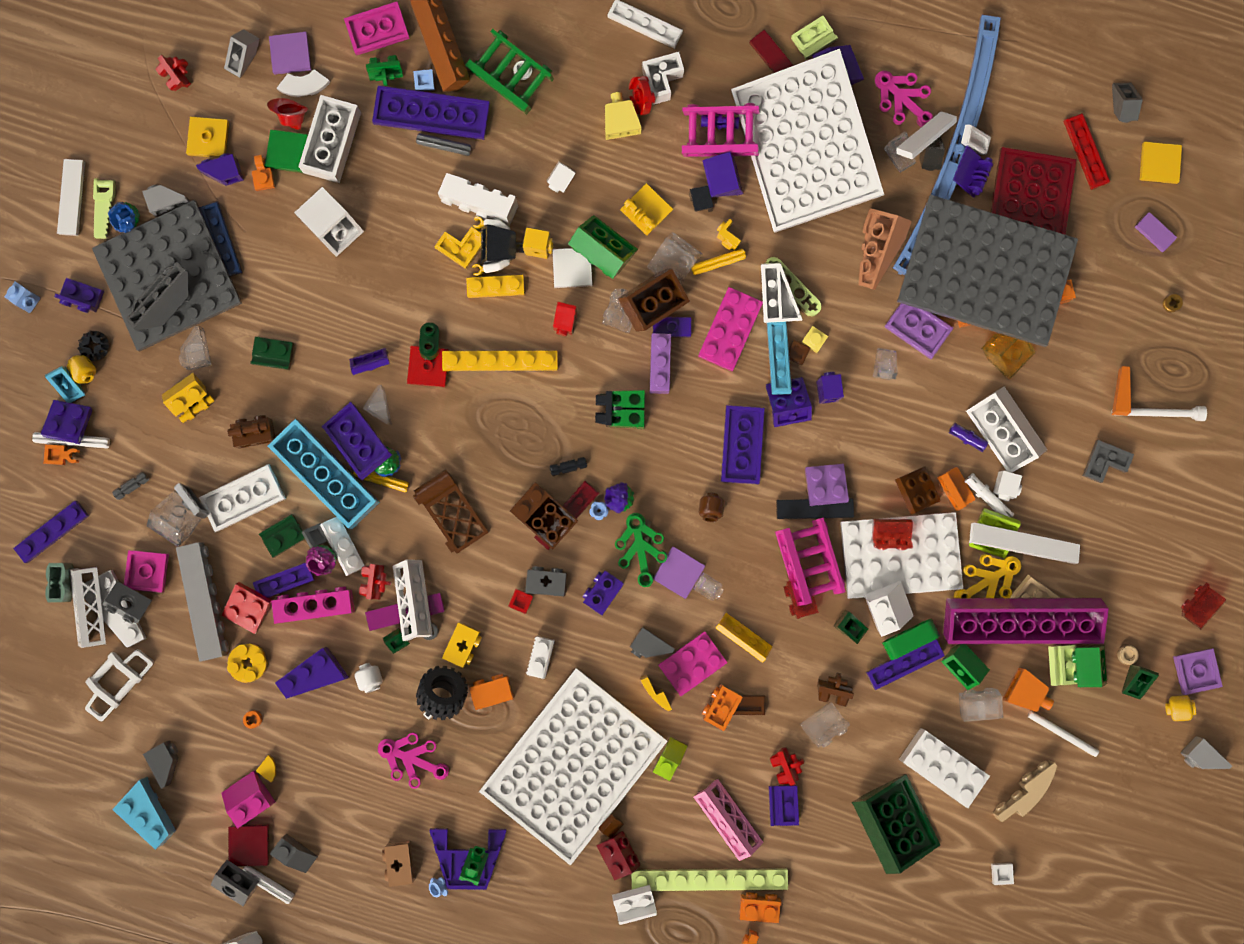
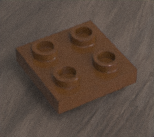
M926 466L895 479L910 515L941 501Z

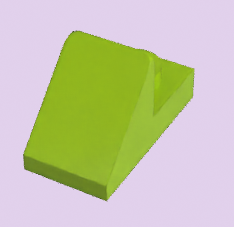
M670 737L653 769V773L670 781L676 768L681 764L687 745Z

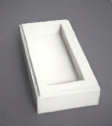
M965 125L961 144L968 145L980 155H986L991 137L972 125Z

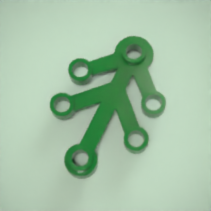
M632 513L626 520L628 528L615 541V547L618 550H623L627 546V540L633 532L635 541L627 553L619 559L618 565L620 568H627L631 563L630 560L637 552L641 574L638 576V583L642 587H649L654 581V576L649 572L645 551L654 556L659 563H664L668 558V554L666 551H659L645 541L642 532L650 536L655 544H661L665 536L662 532H656L647 526L642 514ZM633 519H638L639 525H635ZM655 535H660L662 540L657 541ZM618 541H623L624 546L620 547ZM659 554H664V555H665V559H664V560L659 559L658 555H659ZM621 560H627L628 564L622 565ZM644 575L649 576L650 580H649V581H645V580L643 579V576H644Z

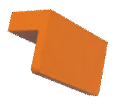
M958 467L937 477L955 511L961 510L967 504L975 501V497L968 484L964 482L965 479Z

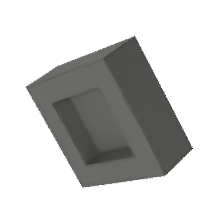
M321 523L302 532L310 549L328 542L320 526Z

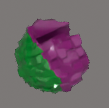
M320 545L308 550L306 567H308L310 572L316 574V576L332 572L337 561L336 554L328 546Z

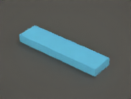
M786 321L767 323L772 394H791Z

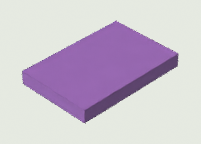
M902 303L884 326L929 359L934 357L953 330L952 326L933 313Z

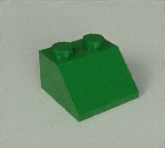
M1105 645L1076 647L1075 651L1072 652L1073 663H1076L1077 671H1074V682L1078 684V687L1105 686L1107 684Z

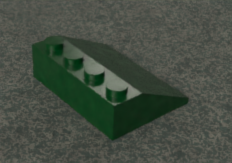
M907 774L864 794L852 802L886 874L902 873L940 846L938 838Z

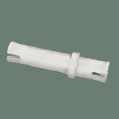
M974 473L969 475L968 479H965L964 482L976 492L975 495L978 498L981 497L995 512L1008 517L1014 516V513L989 490V486L987 484L984 485Z

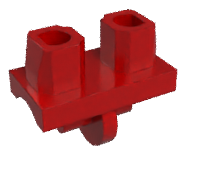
M163 55L157 58L160 63L155 70L161 77L170 75L171 78L166 82L170 90L177 91L181 87L188 88L191 85L185 76L188 73L186 70L188 66L186 59L179 60L177 56L165 58Z
M370 564V566L362 567L361 575L362 577H368V584H361L359 594L366 596V599L380 600L381 592L385 593V585H391V581H386L387 573H384V565Z
M787 747L781 748L770 757L773 767L782 765L784 769L783 772L777 774L779 784L789 783L790 786L795 785L796 781L799 780L797 774L802 772L800 765L805 763L804 759H797L795 753L790 755Z

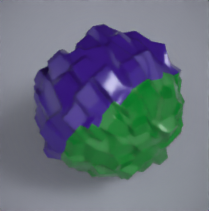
M621 482L606 488L604 500L606 506L611 510L621 513L633 505L635 500L633 497L634 492L627 483Z

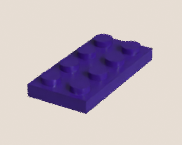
M352 402L322 425V428L361 480L392 456Z
M726 405L721 482L760 484L764 408Z

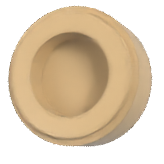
M1124 645L1119 648L1117 657L1121 663L1132 665L1137 662L1139 653L1134 646Z

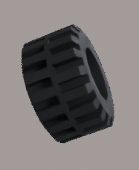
M435 666L434 670L430 668L427 673H424L416 693L417 705H421L419 709L422 712L425 711L426 716H433L435 720L437 718L445 720L446 717L451 719L454 714H459L468 695V684H465V677L461 678L462 673L459 671L455 672V668L452 667L447 669V666L442 668ZM443 688L451 694V697H439L433 692V689Z

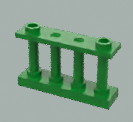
M492 28L490 32L495 37L494 41L479 61L476 60L474 63L469 59L465 66L527 115L531 110L528 100L545 78H548L551 82L554 80L551 74L552 70L544 64L540 66L507 40L508 36L501 30L497 32ZM502 43L510 51L494 72L488 74L484 71V66ZM517 54L525 62L509 83L502 85L499 82V77ZM530 66H532L540 73L525 93L518 97L513 93L515 91L514 88Z

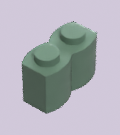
M72 563L48 564L46 568L48 584L45 590L47 602H71L73 596L69 569H74Z

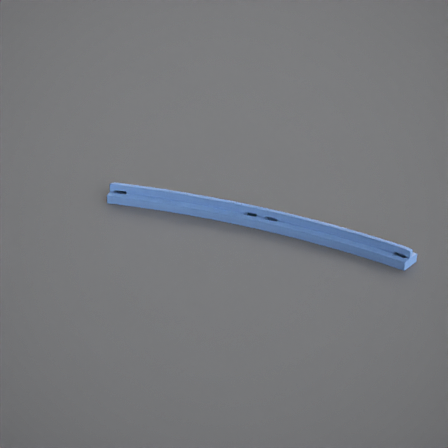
M987 15L980 17L976 47L963 104L950 146L930 195L950 200L956 186L953 177L966 148L965 145L961 144L965 125L977 127L992 70L1001 17ZM990 23H993V24H992V31H989V29H990ZM958 154H960L958 163H955ZM925 207L904 249L893 266V269L897 270L900 275H905L906 273L905 268L911 257Z

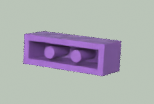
M652 333L650 394H669L671 334Z

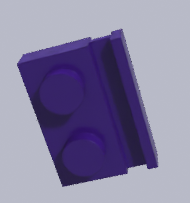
M797 785L768 786L770 826L799 825Z

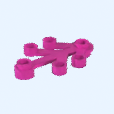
M880 71L875 77V84L881 89L879 108L882 112L890 110L892 103L888 100L889 90L894 95L895 115L893 122L896 125H901L905 120V114L902 112V103L917 116L916 121L920 127L933 118L929 111H923L909 98L921 97L925 99L929 97L931 93L929 86L924 85L920 89H899L895 85L905 83L909 86L914 85L917 81L915 73H909L907 76H893L888 71ZM886 77L888 81L883 82L881 78ZM908 77H913L914 81L910 82ZM922 90H927L928 94H923ZM887 103L889 107L884 108L882 104ZM896 116H901L902 121H898ZM923 116H928L929 120L925 121Z
M411 732L407 737L397 741L392 739L382 740L378 745V753L381 757L387 758L392 771L391 778L394 781H399L403 777V771L399 769L395 757L402 759L410 779L409 786L413 789L421 785V779L417 776L413 764L432 772L436 779L443 780L448 776L449 767L446 764L439 763L435 765L416 757L425 752H433L437 748L434 740H428L424 745L407 752L398 748L407 744H416L419 741V735L415 732ZM410 735H414L416 737L415 742L410 741ZM428 743H433L434 748L432 750L428 749ZM385 745L390 747V752L384 751ZM440 768L443 769L444 774L439 775L437 773V770ZM395 771L400 772V778L394 776ZM412 779L418 780L417 786L412 784Z

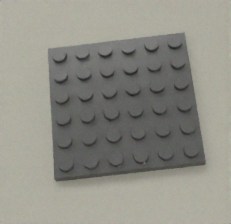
M195 200L133 228L130 232L123 233L92 248L137 351H142L242 304L199 205ZM178 262L188 272V298L163 326L136 331L126 321L135 302L162 271Z

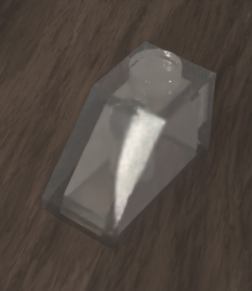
M195 326L180 348L179 362L187 370L212 366L205 331L202 327Z
M701 573L692 590L711 601H714V599L718 600L724 591L721 589L723 584L705 573Z

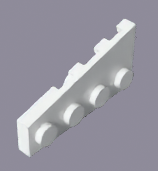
M113 570L98 576L101 605L118 581ZM93 579L86 582L85 584L89 586ZM89 590L84 598L90 605L96 597L95 593ZM127 600L121 601L122 607H131ZM102 605L104 622L127 648L146 639L139 622L137 624L134 622L130 624L122 619L123 616L118 613L112 614L104 609L105 606Z

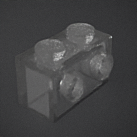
M985 688L984 691L965 690L963 693H959L960 715L964 722L1003 718L1002 695L998 689Z

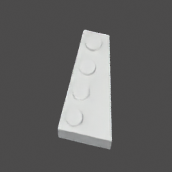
M446 173L438 192L441 202L449 206L455 204L459 206L460 210L467 213L472 211L476 213L477 217L484 220L487 218L501 220L509 227L518 208L516 196L509 194L507 198L499 190L494 189L490 192L484 185L477 183L472 186L469 180Z

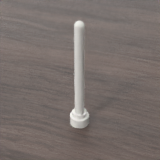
M1196 406L1191 410L1131 408V413L1128 416L1191 417L1195 421H1205L1207 418L1206 406Z

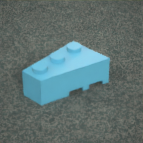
M148 777L140 779L112 810L156 850L164 845L176 829L165 809L159 803L157 794L153 792Z

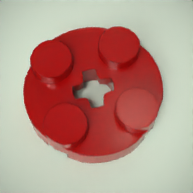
M647 76L633 77L629 84V90H632L633 96H629L633 103L636 114H649L652 103H655V94L653 91L651 92L649 79Z

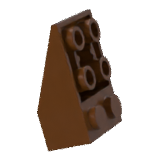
M536 482L510 510L515 517L552 550L578 522L572 514Z

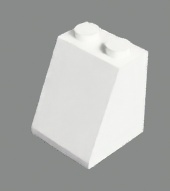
M323 187L294 212L336 257L364 232L348 212Z

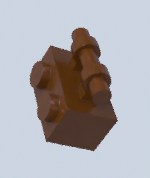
M266 415L255 416L254 420L247 421V419L236 420L235 424H230V429L227 430L228 436H232L233 447L238 449L271 443L275 439L273 421L266 417Z

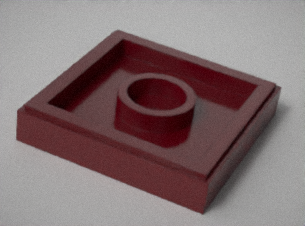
M245 825L238 829L236 826H229L228 861L237 867L268 866L269 825Z

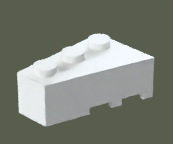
M781 262L762 263L764 323L802 321L801 313Z

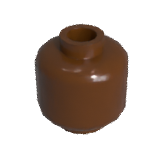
M707 493L706 496L700 499L699 515L706 522H717L718 519L723 517L724 500L718 497L717 493Z

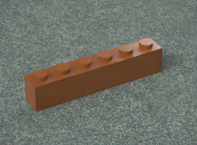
M410 0L442 90L458 91L471 80L442 1Z

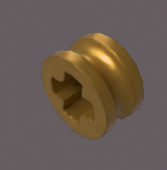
M1171 294L1163 300L1162 305L1164 310L1172 313L1181 309L1183 300L1179 295ZM1171 299L1172 301H1176V305H1174V307L1169 305Z

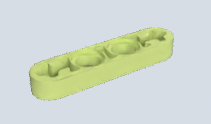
M776 257L767 259L765 263L781 262L785 275L791 278L789 285L793 295L796 289L804 291L803 298L799 299L794 295L797 306L808 316L817 315L821 310L820 301L780 259ZM807 296H809L810 299H808V302L811 305L814 303L816 304V311H809V304L805 302V304L803 305L801 302L805 301Z

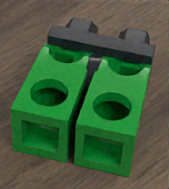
M645 390L606 391V394L596 395V406H606V413L596 412L595 423L606 425V427L644 429Z

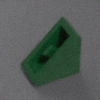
M844 611L833 626L856 644L860 642L868 631V628L849 611Z
M1130 665L1122 694L1141 700L1158 678L1159 673L1140 666Z

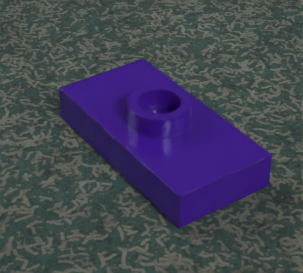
M666 317L653 325V333L671 334V337H691V317Z
M386 348L349 359L353 375L390 364Z

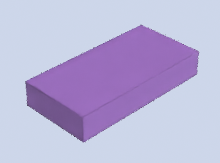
M1150 212L1135 226L1161 252H1164L1177 238Z

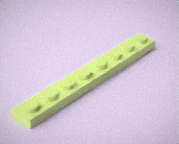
M787 868L635 870L631 874L632 889L650 885L652 891L788 890Z

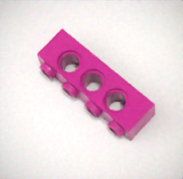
M346 587L334 588L335 592L327 593V589L315 591L316 595H308V592L296 593L294 598H289V595L277 596V600L271 601L274 624L355 613L352 590H347ZM330 597H334L337 601L336 606L333 608L328 604ZM312 599L317 602L315 610L309 607V602ZM293 602L298 605V610L295 613L290 610V605Z

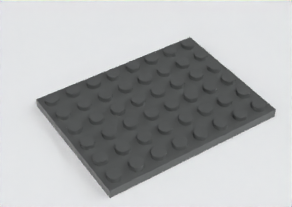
M930 195L897 302L1047 347L1078 239Z

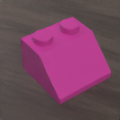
M255 770L221 793L226 812L237 829L276 803Z

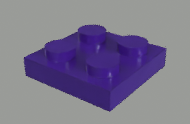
M53 400L41 435L45 438L80 444L90 419L92 408Z

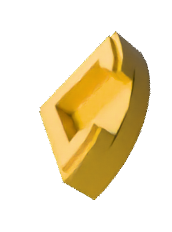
M268 755L256 771L270 783L276 777V765L273 757Z

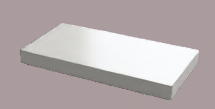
M270 464L199 497L202 505L208 511V518L215 532L286 499Z

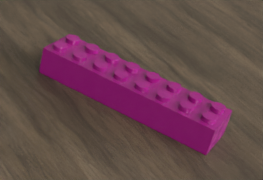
M946 598L943 634L948 644H1104L1109 608L1102 598Z

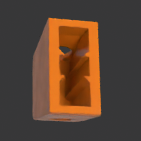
M1018 668L1002 699L1005 702L1035 712L1039 710L1040 706L1050 710L1054 704V700L1046 696L1049 687L1023 668Z

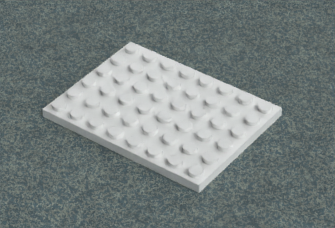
M840 49L731 89L736 106L754 103L760 109V114H753V142L759 146V156L751 157L775 233L884 195ZM740 114L739 117L745 134L746 114Z
M576 668L479 792L571 865L599 830V826L610 816L667 743V740Z

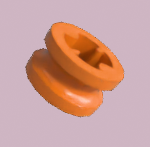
M256 710L247 712L243 717L244 725L250 729L260 726L263 720L261 713ZM255 715L257 723L250 724L249 721L251 720H248V717Z

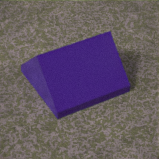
M731 152L703 160L711 197L743 194L736 160Z

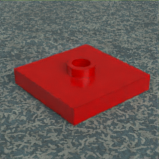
M411 346L407 384L446 388L447 371H443L442 351H449V349L439 348L436 358L426 360L421 357L419 346Z

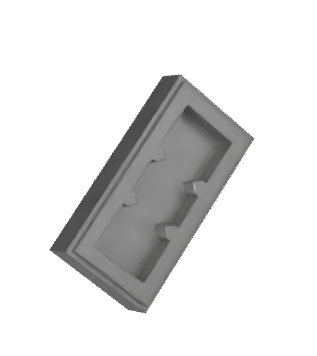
M178 483L174 487L183 499L182 504L188 510H191L194 516L205 519L209 515L189 486Z

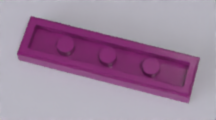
M441 593L427 596L430 615L445 612ZM398 604L365 612L369 631L400 623ZM408 605L406 607V614L409 612Z

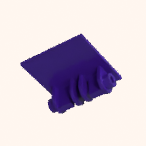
M966 145L953 181L975 198V195L983 192L985 182H987L985 177H989L987 172H990L993 167V160L991 158L983 160L974 150Z

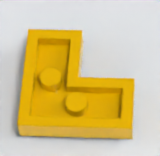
M471 227L460 242L447 232H444L435 245V249L467 269L481 249V233Z

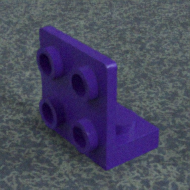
M802 377L791 379V394H772L771 383L766 384L767 394L772 407L774 427L812 420V405Z

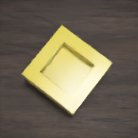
M812 326L801 343L817 353L828 336Z

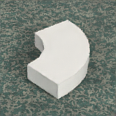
M316 70L302 77L287 74L277 87V90L292 97L312 96L326 88L330 81Z

